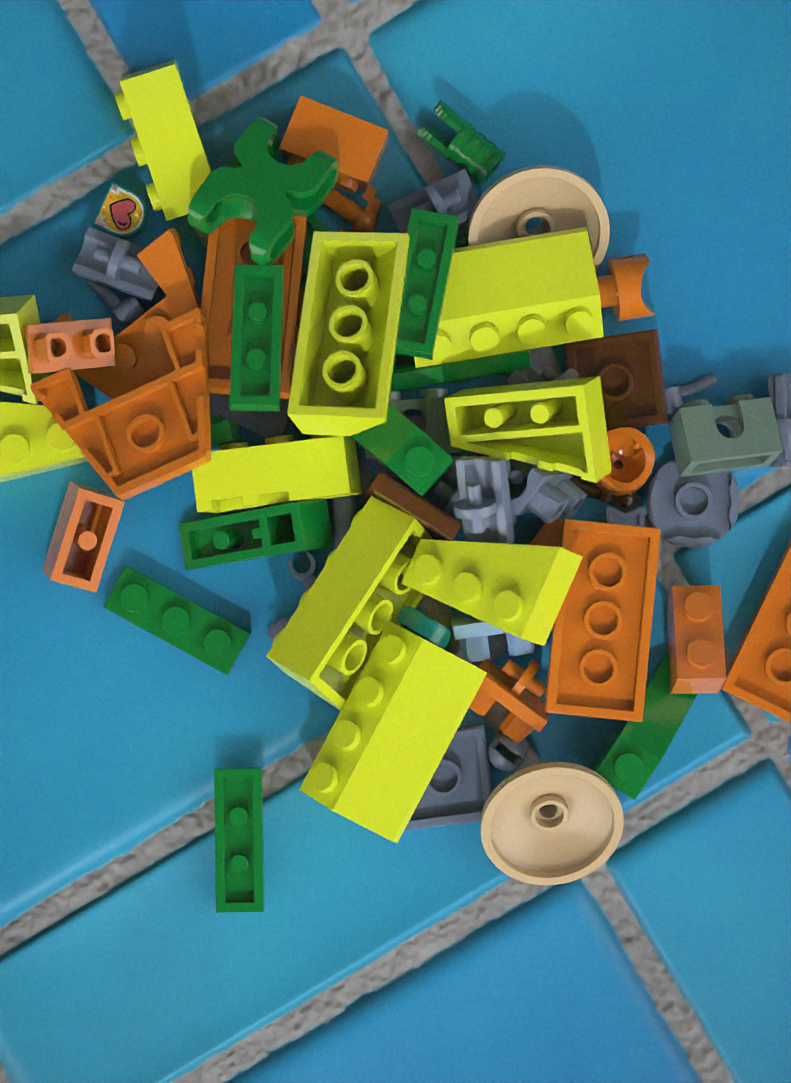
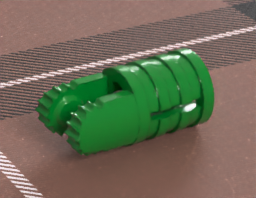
M440 100L433 110L443 122L458 132L452 142H449L435 128L426 124H422L416 134L448 161H453L454 165L459 169H465L468 176L472 177L476 184L482 186L497 170L507 153L502 149H498L492 141L486 139V136L481 132H477L475 130L476 127L465 120L444 101Z

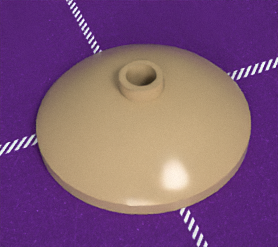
M535 165L520 168L504 175L482 194L469 220L467 241L468 246L586 227L596 272L608 248L610 224L602 199L593 186L583 177L558 166ZM529 219H541L537 227H525Z
M566 762L541 763L512 774L490 794L480 818L481 840L491 862L509 877L534 885L564 884L592 873L613 854L621 839L624 826L622 806L611 784L600 774L587 767Z

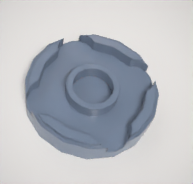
M675 458L658 469L648 484L645 498L648 519L654 528L661 529L660 536L673 545L690 549L712 545L724 537L737 521L741 504L738 484L728 471L679 477Z

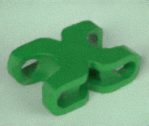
M258 117L234 144L236 168L222 166L213 170L192 197L188 208L189 225L204 233H213L230 219L243 218L252 221L256 226L249 238L250 259L261 266L274 265L292 244L295 235L293 216L306 217L315 213L320 208L338 180L340 165L338 158L324 150L315 151L300 164L286 165L276 162L273 158L279 150L278 125L264 117Z

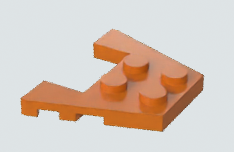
M175 228L168 229L137 254V257L164 291L166 297L114 337L116 366L72 370L112 400L175 371L159 325L196 308L201 310V304L194 287L196 282L191 267L187 268L180 248L182 242ZM67 312L62 314L52 323L68 322L75 320L71 316V314Z
M199 308L159 325L175 371L89 410L76 373L70 368H66L30 385L32 393L46 406L58 425L68 433L81 449L80 452L115 495L122 500L131 498L211 461L207 319L204 312Z

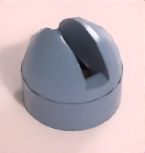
M500 733L491 739L487 753L490 762L495 768L501 771H512L523 763L526 750L522 741L516 743L504 733ZM500 742L511 752L519 756L514 763L495 749Z

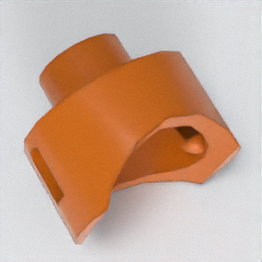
M646 253L610 258L607 262V275L597 277L601 308L612 306L617 321L655 315L653 310L643 303L641 296V280L647 265L650 263Z
M621 427L607 432L612 472L598 482H594L596 487L605 493L617 496L631 494L642 487L651 474L655 461L654 448L647 436L635 428Z

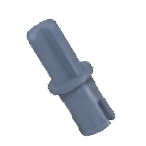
M777 373L769 375L768 395L772 400L783 451L770 464V467L791 466V373Z

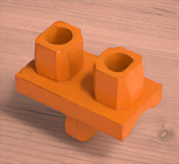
M111 318L23 325L28 348V374L56 372L66 368L76 370L116 366Z
M488 659L483 660L478 668L484 670L487 674L469 708L475 713L484 716L495 701L499 702L510 711L501 722L499 728L516 743L522 741L534 729L540 732L548 722L547 717L550 714L544 711L545 701L540 699L547 686L534 677L540 664L532 659L523 669L509 659L503 668L500 669Z

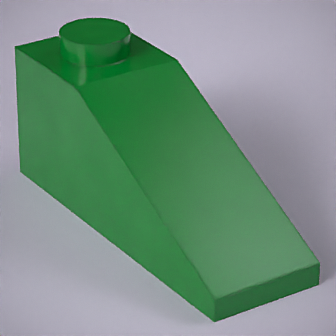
M389 403L386 422L351 435L357 443L405 486L422 498L454 463V459Z
M327 500L297 501L178 524L185 570L334 546Z
M668 652L664 654L646 682L642 722L621 720L590 767L591 770L604 777L612 786L634 800L662 760L698 695L670 694Z

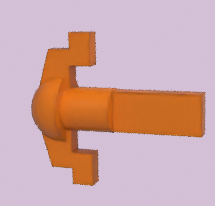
M369 185L362 196L369 202L365 209L334 188L323 202L354 225L350 232H373L377 226V218L382 205V201L375 197L378 190L372 185ZM343 228L339 230V232H347Z

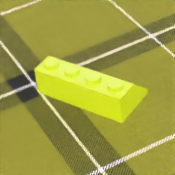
M581 227L455 248L433 360L413 356L415 367L420 368L604 337L600 292L587 228Z
M313 232L287 415L302 434L351 436L386 422L410 240L408 233Z
M371 496L363 509L355 514L350 529L338 547L328 555L325 567L311 588L302 595L298 608L285 628L281 629L275 636L272 647L266 657L288 676L341 711L388 621L404 627V624L396 620L404 605L406 607L409 605L415 609L424 596L423 593L401 584L420 539H434L415 517Z
M388 621L299 790L337 814L392 842L398 843L487 672L419 635Z

